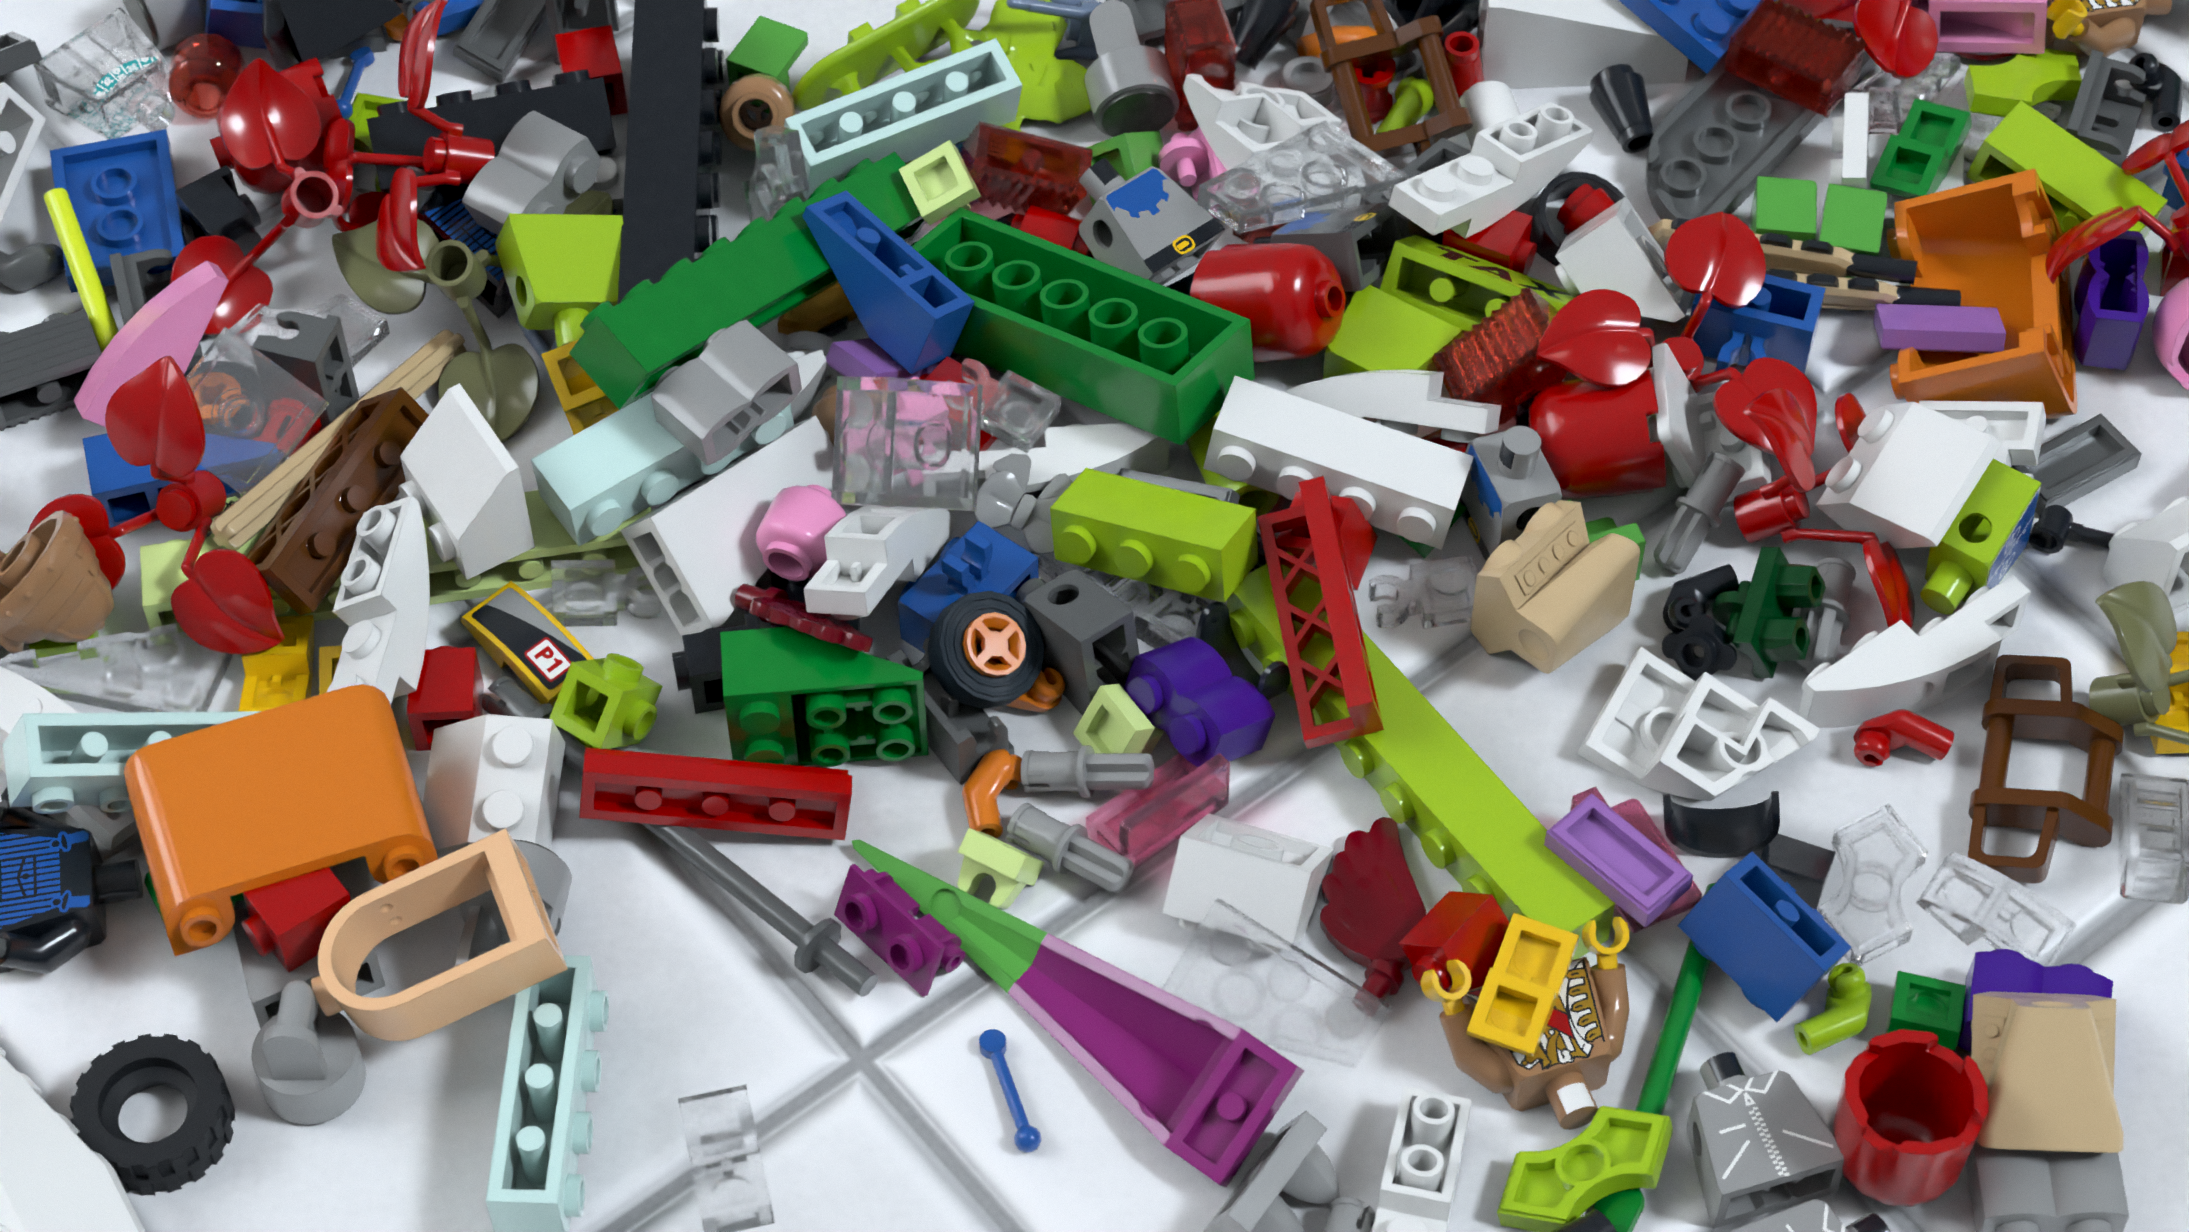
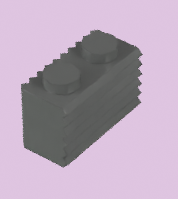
M85 309L71 314L55 313L46 317L39 324L11 333L0 332V431H4L7 426L16 427L19 422L28 423L31 418L39 420L43 414L51 416L55 410L63 412L67 406L76 407L73 400L92 366L102 354Z

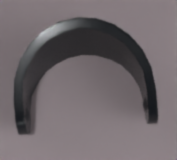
M1569 172L1561 174L1549 182L1526 213L1533 216L1530 241L1537 244L1536 253L1555 266L1560 264L1555 255L1562 243L1551 231L1545 212L1546 204L1558 199L1568 198L1578 187L1585 183H1588L1595 190L1603 188L1613 202L1616 203L1625 196L1608 180L1587 172Z
M1213 602L1203 610L1200 615L1195 638L1213 647L1224 659L1233 676L1249 681L1268 701L1288 689L1290 685L1289 667L1283 661L1271 663L1263 671L1262 675L1250 664L1235 638L1231 627L1229 609L1223 602Z
M1771 791L1769 799L1761 803L1726 809L1686 807L1672 802L1670 794H1663L1664 830L1666 837L1673 845L1693 855L1709 858L1738 857L1765 847L1778 834L1780 826L1779 791Z

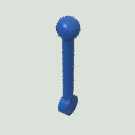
M370 47L358 48L350 54L353 67L340 99L336 100L343 119H349L352 116L353 108L351 101L364 68L370 66L375 61Z
M986 1030L979 1038L980 1053L985 1058L992 1060L1017 1128L1014 1143L1022 1152H1033L1037 1150L1041 1143V1134L1036 1127L1029 1124L1004 1056L1007 1049L1006 1036L1000 1030Z

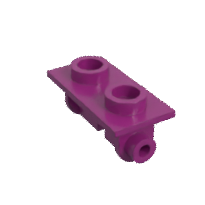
M856 864L850 865L834 915L922 997L927 996L938 969L943 968L946 972H952L963 962L966 953L960 948L961 939L956 934L950 933L930 914L915 919L913 916L917 915L920 905L894 882L893 877L888 872L878 873L875 869L863 872Z

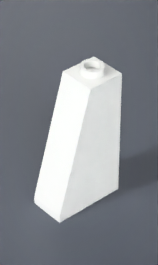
M1480 0L1476 38L1479 41L1484 81H1499L1505 83L1510 89L1590 86L1592 78L1601 70L1617 64H1627L1633 68L1635 73H1639L1643 77L1644 84L1685 83L1688 58L1619 0Z
M816 415L785 430L773 442L760 444L730 462L720 472L709 475L620 530L681 637L682 635L699 633L724 624L736 609L735 595L738 588L742 584L754 586L768 569L763 561V555L757 546L756 533L773 498L783 488L796 485H819L830 491L846 471L844 464L830 441L828 432L823 429Z

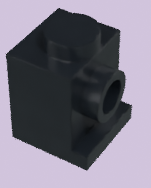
M227 165L174 191L185 230L193 240L203 236H223L237 243L244 257L262 240V237L255 229L261 225L258 211L246 194L243 193L238 196L232 171Z
M750 613L744 614L745 625L727 628L712 627L699 633L682 635L684 651L672 653L678 691L691 689L695 714L725 709L720 632L760 629L757 616Z

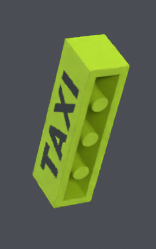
M1418 235L1395 241L1380 286V290L1463 331L1537 358L1536 353L1540 340L1551 320L1564 305L1575 298L1565 289Z

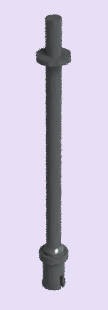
M509 676L498 678L488 688V690L501 698L498 702L486 694L482 698L483 709L493 715L549 719L554 707L551 703L541 704L518 686L516 681ZM556 726L566 743L563 762L583 777L586 746L567 731ZM641 823L795 944L797 949L794 955V965L800 971L810 973L821 965L861 997L866 996L873 990L878 981V975L838 945L841 939L840 932L842 928L838 922L832 918H827L814 926L689 827Z

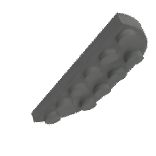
M1823 19L1821 27L1789 29V23L1784 22L1764 28L1750 35L1736 45L1665 116L1651 139L1645 174L1649 199L1661 220H1675L1677 218L1691 220L1721 211L1726 214H1733L1755 191L1757 176L1768 177L1845 98V93H1849L1873 69L1876 63L1859 42L1852 22Z

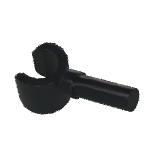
M2051 505L2041 512L2038 522L2034 524L2029 536V544L2040 552L2050 554L2059 552L2063 548L2066 539L2109 548V542L2114 533L2075 523L2068 509L2061 505Z

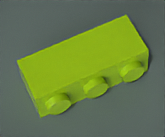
M2022 100L1985 138L1966 174L1967 178L1977 183L2035 168L2063 234L2084 220L2116 206H2122L2125 210L2139 205L2157 219L2168 201L2132 175L2127 176L2122 168ZM2138 221L2127 231L2140 232L2145 239L2151 229Z
M1085 468L1050 507L1055 560L1225 603L1259 561L1255 508L1090 468Z

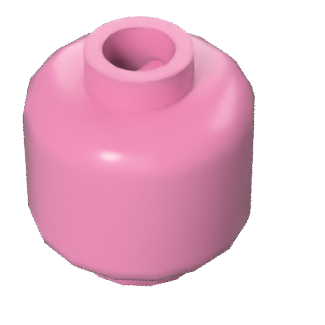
M796 485L783 488L773 498L756 533V543L763 555V561L772 572L788 580L802 581L807 578H813L827 561L824 536L837 522L847 516L844 509L838 503L837 497L831 491L819 485Z

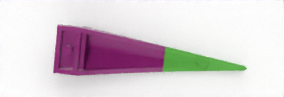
M860 839L852 840L853 848L878 872H888L893 877L894 882L920 905L919 910L924 915H932L950 933L956 934L961 939L960 948L1100 1082L1162 1145L1217 1184L1227 1188L1303 1074L1304 1070L1246 1030L998 909Z

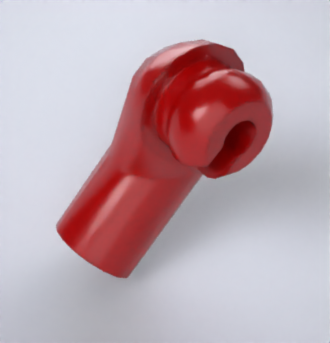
M1898 709L1866 720L1858 727L1853 736L1856 743L1854 755L1862 764L1875 767L1882 765L1883 761L1890 757L1891 751L1907 745L1941 761L1952 746L1954 732L1909 710Z

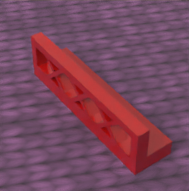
M1324 476L1298 482L1303 505L1257 516L1303 739L1307 749L1384 730L1336 509ZM1308 525L1311 543L1299 559L1278 548L1275 533ZM1314 562H1316L1317 568L1312 566ZM1282 565L1291 569L1286 578L1284 577ZM1304 576L1320 584L1323 598L1311 614L1290 604L1289 600L1290 595ZM1326 617H1328L1329 624L1324 622ZM1294 620L1303 624L1298 633H1296ZM1315 632L1331 639L1335 649L1334 656L1323 671L1303 661L1301 657V652ZM1339 672L1341 681L1336 678ZM1306 676L1315 681L1310 690H1308ZM1329 688L1344 696L1351 717L1316 726L1313 709L1326 690Z
M586 747L579 818L845 840L852 797V775H848L849 770Z

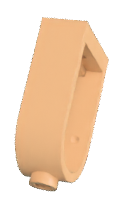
M505 828L369 890L346 904L334 916L322 936L318 951L320 975L311 979V986L322 1011L327 1017L344 1010L353 1023L366 1034L382 1040L404 1041L431 1033L566 971L568 967L528 861ZM492 890L510 942L394 995L380 998L356 995V979L359 969L367 955L380 942L404 929Z

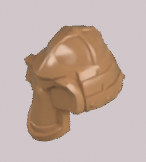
M64 510L55 511L42 520L29 533L24 535L7 555L0 550V645L11 654L22 652L24 644L36 643L43 639L56 643L83 642L97 630L104 628V622L114 608V596L111 585L100 569L94 547L84 535V529L80 525L78 517H74L71 513H67Z

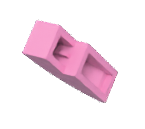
M1912 0L1910 6L1927 12L1934 20L1938 33L1936 52L2045 53L2047 0Z
M205 261L182 275L148 301L121 328L94 363L73 400L82 418L106 427L105 413L111 396L121 385L162 357L172 356L183 374H185L229 281L218 265Z

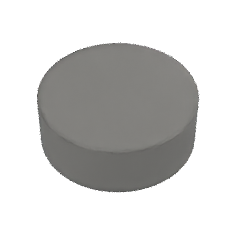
M1311 56L1298 57L1287 62L1280 71L1279 88L1303 91L1324 108L1335 98L1336 87L1331 73L1324 72L1320 58Z

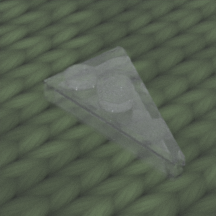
M176 623L154 627L144 633L125 632L86 639L83 642H77L78 651L43 658H38L35 649L14 654L10 653L0 659V666L32 681L62 700L121 712H207L234 654L217 652L199 645L185 632L179 633Z

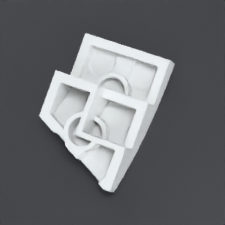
M1187 74L1183 90L1204 137L1236 184L1276 223L1291 221L1298 215L1310 211L1361 204L1365 190L1327 162L1342 120L1305 92L1284 88H1267L1258 84L1241 81L1238 82L1234 91L1213 88L1203 79L1202 75Z
M1640 647L1630 659L1577 754L1596 766L1641 786L1685 798L1712 801L1809 744L1818 736L1821 729L1771 697L1761 706H1758L1706 672L1694 681L1646 649Z

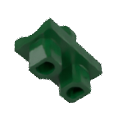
M1761 547L1752 580L1741 581L1737 592L1729 591L1717 595L1712 609L1713 616L1719 623L1726 626L1725 632L1736 649L1745 653L1752 660L1753 667L1751 672L1755 678H1773L1778 662L1805 660L1810 644L1809 628L1802 617L1791 616L1794 608H1817L1821 606L1826 589L1825 582L1815 566L1789 564L1780 547Z

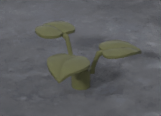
M587 190L567 205L563 214L613 215L614 202L609 193ZM417 219L418 246L426 268L416 272H395L383 267L377 258L375 245L377 221L358 229L334 234L332 236V244L341 273L355 294L370 308L389 315L412 312L424 300L426 283L435 284L448 299L457 302L479 344L480 352L468 351L461 353L446 365L439 380V400L449 388L460 383L501 443L513 437L524 426L534 410L539 394L540 378L534 359L524 347L511 343L492 350L490 340L472 306V300L479 296L485 288L487 282L485 267L494 266L502 268L499 256L489 254L485 249H481L474 254L467 245L458 240L439 242L432 228L422 220Z
M2137 581L2119 585L2102 594L2095 600V603L2098 604L2110 621L2130 673L2096 677L2089 689L2090 709L2115 721L2120 726L2133 725L2136 737L2152 735L2189 745V732L2154 723L2160 715H2165L2169 711V687L2189 682V669L2170 674L2173 663L2169 654L2176 645L2177 627L2169 599L2158 585L2151 582Z

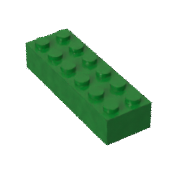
M959 207L911 246L975 301L953 352L1178 445L1184 444L1221 410L1235 376L1250 381L1255 379L1250 319L988 217Z

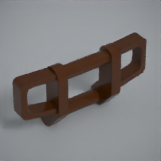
M1312 0L1309 10L1321 48L1320 59L1324 72L1331 73L1353 141L1348 145L1353 164H1357L1367 195H1370L1381 186L1374 161L1414 151L1416 152V157H1418L1442 137L1450 139L1473 127L1469 109L1461 107L1440 41L1444 31L1438 16L1432 15L1420 18L1394 30L1382 0H1358L1365 4L1378 35L1336 45L1326 7L1354 0ZM1419 49L1439 115L1423 123L1374 134L1354 68L1398 58Z
M2007 654L1999 656L1995 662L1990 699L1984 704L1981 725L1987 733L1979 788L1971 793L1968 811L1972 819L1968 849L1970 875L1978 880L2037 884L2043 882L2048 875L2058 834L2081 846L2102 848L2111 842L2114 821L2108 814L2114 758L2122 752L2124 730L2115 721L2083 704L2073 702L2071 662L2068 659L2062 657ZM2014 679L2055 681L2060 685L2061 701L2006 698L2007 685ZM2012 738L2069 741V744L2088 753L2082 800L2063 791L2006 788ZM1987 826L2042 829L2037 849L2029 857L1998 856L1984 853Z

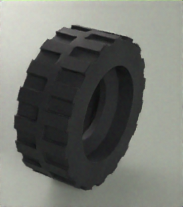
M164 1033V1036L154 1037L151 1034L139 1035L138 1039L126 1043L123 1040L113 1045V1049L102 1055L100 1053L91 1061L92 1066L85 1074L82 1073L76 1082V1094L71 1095L70 1109L73 1118L70 1121L79 1130L78 1137L93 1152L101 1154L112 1165L126 1193H129L131 1190L140 1192L141 1195H155V1192L168 1190L170 1193L182 1189V1185L192 1180L196 1182L206 1175L205 1171L212 1164L216 1165L224 1155L222 1151L226 1143L230 1144L234 1133L231 1124L232 1121H235V1109L222 1071L219 1070L216 1060L209 1052L205 1054L199 1044L190 1039L187 1042L180 1040L177 1035ZM164 1085L178 1090L187 1101L186 1118L176 1132L164 1139L150 1143L137 1142L128 1138L119 1127V1113L123 1104L128 1098L141 1090Z

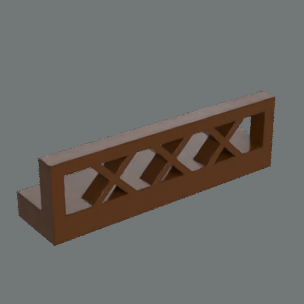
M402 387L359 402L246 556L259 569L267 585L300 616L316 610L347 566L357 535V524L363 513L375 506L393 502L399 494V485L406 482L400 455L429 414Z

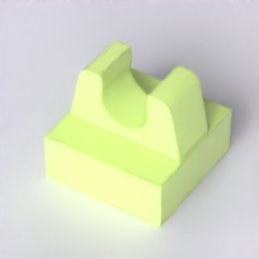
M950 140L898 169L922 218L929 225L944 217H948L959 207L967 210L971 209L969 203L981 197L958 149Z
M1118 683L1101 685L1073 734L1082 745L1092 746L1095 753L1151 754L1163 735V730L1151 724Z
M968 828L958 849V853L964 855L958 878V888L974 895L981 880L991 875L996 882V889L991 896L989 904L1000 909H1007L1026 884L1035 885L1045 862L989 834Z

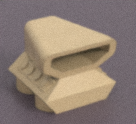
M1558 500L1555 504L1553 502L1546 503L1533 515L1523 533L1515 541L1511 539L1506 540L1493 551L1482 571L1477 574L1470 630L1488 655L1512 650L1541 672L1550 674L1617 627L1628 617L1640 557V548L1633 540L1615 533H1610L1590 543L1581 502Z
M1984 992L1973 994L1971 1058L1977 1063L1988 1085L1989 1107L1986 1119L1977 1136L1979 1145L1992 1149L2117 1153L2123 1150L2124 1132L2114 1098L2116 999L2081 994Z

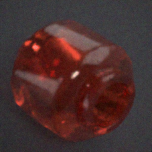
M206 33L189 36L178 44L171 57L168 77L169 93L174 103L183 112L196 118L215 119L218 106L228 94L237 77L246 68V62L240 49L224 37Z

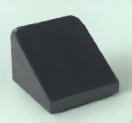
M1777 834L1772 842L1766 844L1760 859L1785 883L1788 882L1796 890L1795 893L1811 908L1817 910L1836 852Z

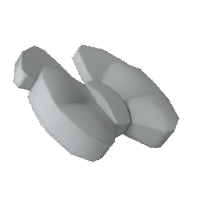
M1011 453L994 462L993 468L996 470V473H992L979 489L975 498L974 516L977 521H981L992 529L1009 524L1014 529L1022 530L1031 551L1037 555L1051 553L1054 551L1050 507L1073 481L1066 473L1058 474L1036 499L1034 496L1025 493L1029 481L1031 459L1027 454Z

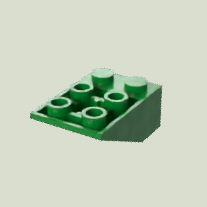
M789 627L720 632L723 698L732 760L797 766L819 765L834 767L845 762L879 759L902 761L909 757L929 755L922 671L837 643L827 642Z

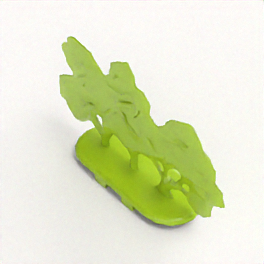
M906 0L896 6L895 19L874 30L866 22L849 31L847 45L832 52L811 67L802 76L792 93L795 109L804 112L859 91L900 68L906 73L935 62L937 60H928L924 63L915 62L914 60L950 41L953 55L973 47L970 43L971 41L980 40L985 43L996 38L1022 83L1016 119L954 145L958 149L965 165L974 169L978 147L981 146L994 174L1012 179L1017 178L1019 170L1024 166L1030 150L1020 129L1024 118L1048 120L1060 124L1065 120L1092 110L1084 80L1087 68L1076 61L1057 59L1054 56L1068 27L1065 19L1058 16L1012 9L1007 6V0H997L995 2L989 23L980 31L964 29L975 16L980 0H928L923 4L919 0ZM787 168L784 175L795 181L790 169Z

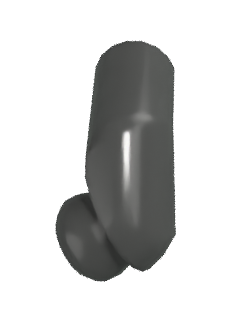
M37 243L11 255L0 251V283L16 291H28L51 280L54 276L60 275L65 269L63 251L55 244Z

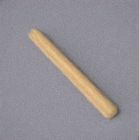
M448 329L440 331L216 517L210 526L215 535L213 538L215 543L219 547L225 546L229 550H238L272 522L360 401L400 387L416 400L440 380L446 365L454 357L467 352L463 345L465 342L463 336L460 333L453 334Z

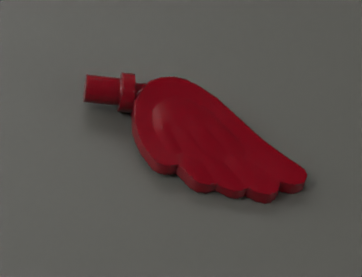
M742 584L736 592V607L759 616L762 622L771 625H786L818 639L842 644L867 653L872 647L873 638L855 630L844 620L832 617L831 614L807 612L806 604L789 600L788 594L784 590L775 587L764 590L749 584Z
M1386 817L1375 820L1369 832L1357 830L1348 834L1344 851L1337 853L1333 859L1332 873L1326 875L1322 881V896L1327 905L1323 907L1320 913V927L1328 940L1350 960L1367 968L1364 972L1366 980L1354 996L1353 1004L1360 1012L1369 1016L1375 1015L1388 995L1397 994L1404 984V977L1401 972L1411 968L1412 964L1399 945V942L1426 915V908L1406 863L1397 823L1392 818Z

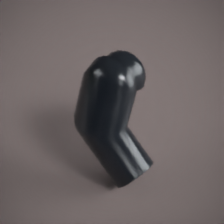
M2137 54L2128 63L2141 68L2146 73L2143 84L2130 82V85L2134 90L2146 95L2145 99L2152 104V126L2161 132H2171L2181 123L2184 91L2182 80L2175 71L2165 64L2158 62L2157 57L2153 54Z
M1726 564L1675 582L1662 612L1664 623L1668 629L1674 633L1682 632L1689 627L1690 619L1693 616L1707 613L1710 603L1715 602L1717 595L1729 591L1737 592L1739 582L1732 566Z

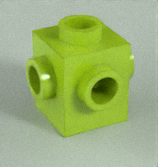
M609 653L606 658L571 662L549 719H553L556 726L574 735L579 742L588 748L612 749L640 744L641 739L650 732L656 721L657 707L655 704L663 686L642 674L644 667L640 663L620 654Z

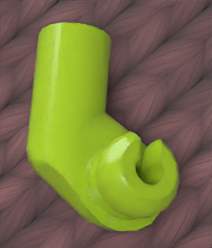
M1414 77L1402 79L1395 89L1396 102L1375 134L1415 125L1434 105L1435 99L1429 82L1425 79H1416Z
M1842 963L1835 966L1828 974V984L1830 987L1827 990L1824 1012L1794 1025L1796 1040L1805 1054L1812 1055L1859 1034L1867 1025L1872 992L1871 985L1865 981L1866 975L1860 966L1854 963Z

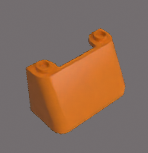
M2036 169L1895 202V227L1887 230V242L1892 258L1918 261L1914 285L1910 284V286L1960 290V306L1997 308L2006 331L2004 351L1991 354L1916 351L1914 347L1900 349L1898 352V363L1890 364L1889 367L1891 385L1898 400L1905 398L1907 402L1914 401L1918 404L1919 401L2043 402L2046 419L2052 420L2075 415L2077 413V387L2070 265L2061 272L2055 283L2052 284L2046 274V256L2054 242L2063 232Z
M360 684L344 687L152 743L138 749L128 758L124 767V778L166 933L175 957L209 947L221 941L231 932L235 923V912L231 896L364 856L373 878L381 884H385L438 859L390 702L385 693L375 686Z

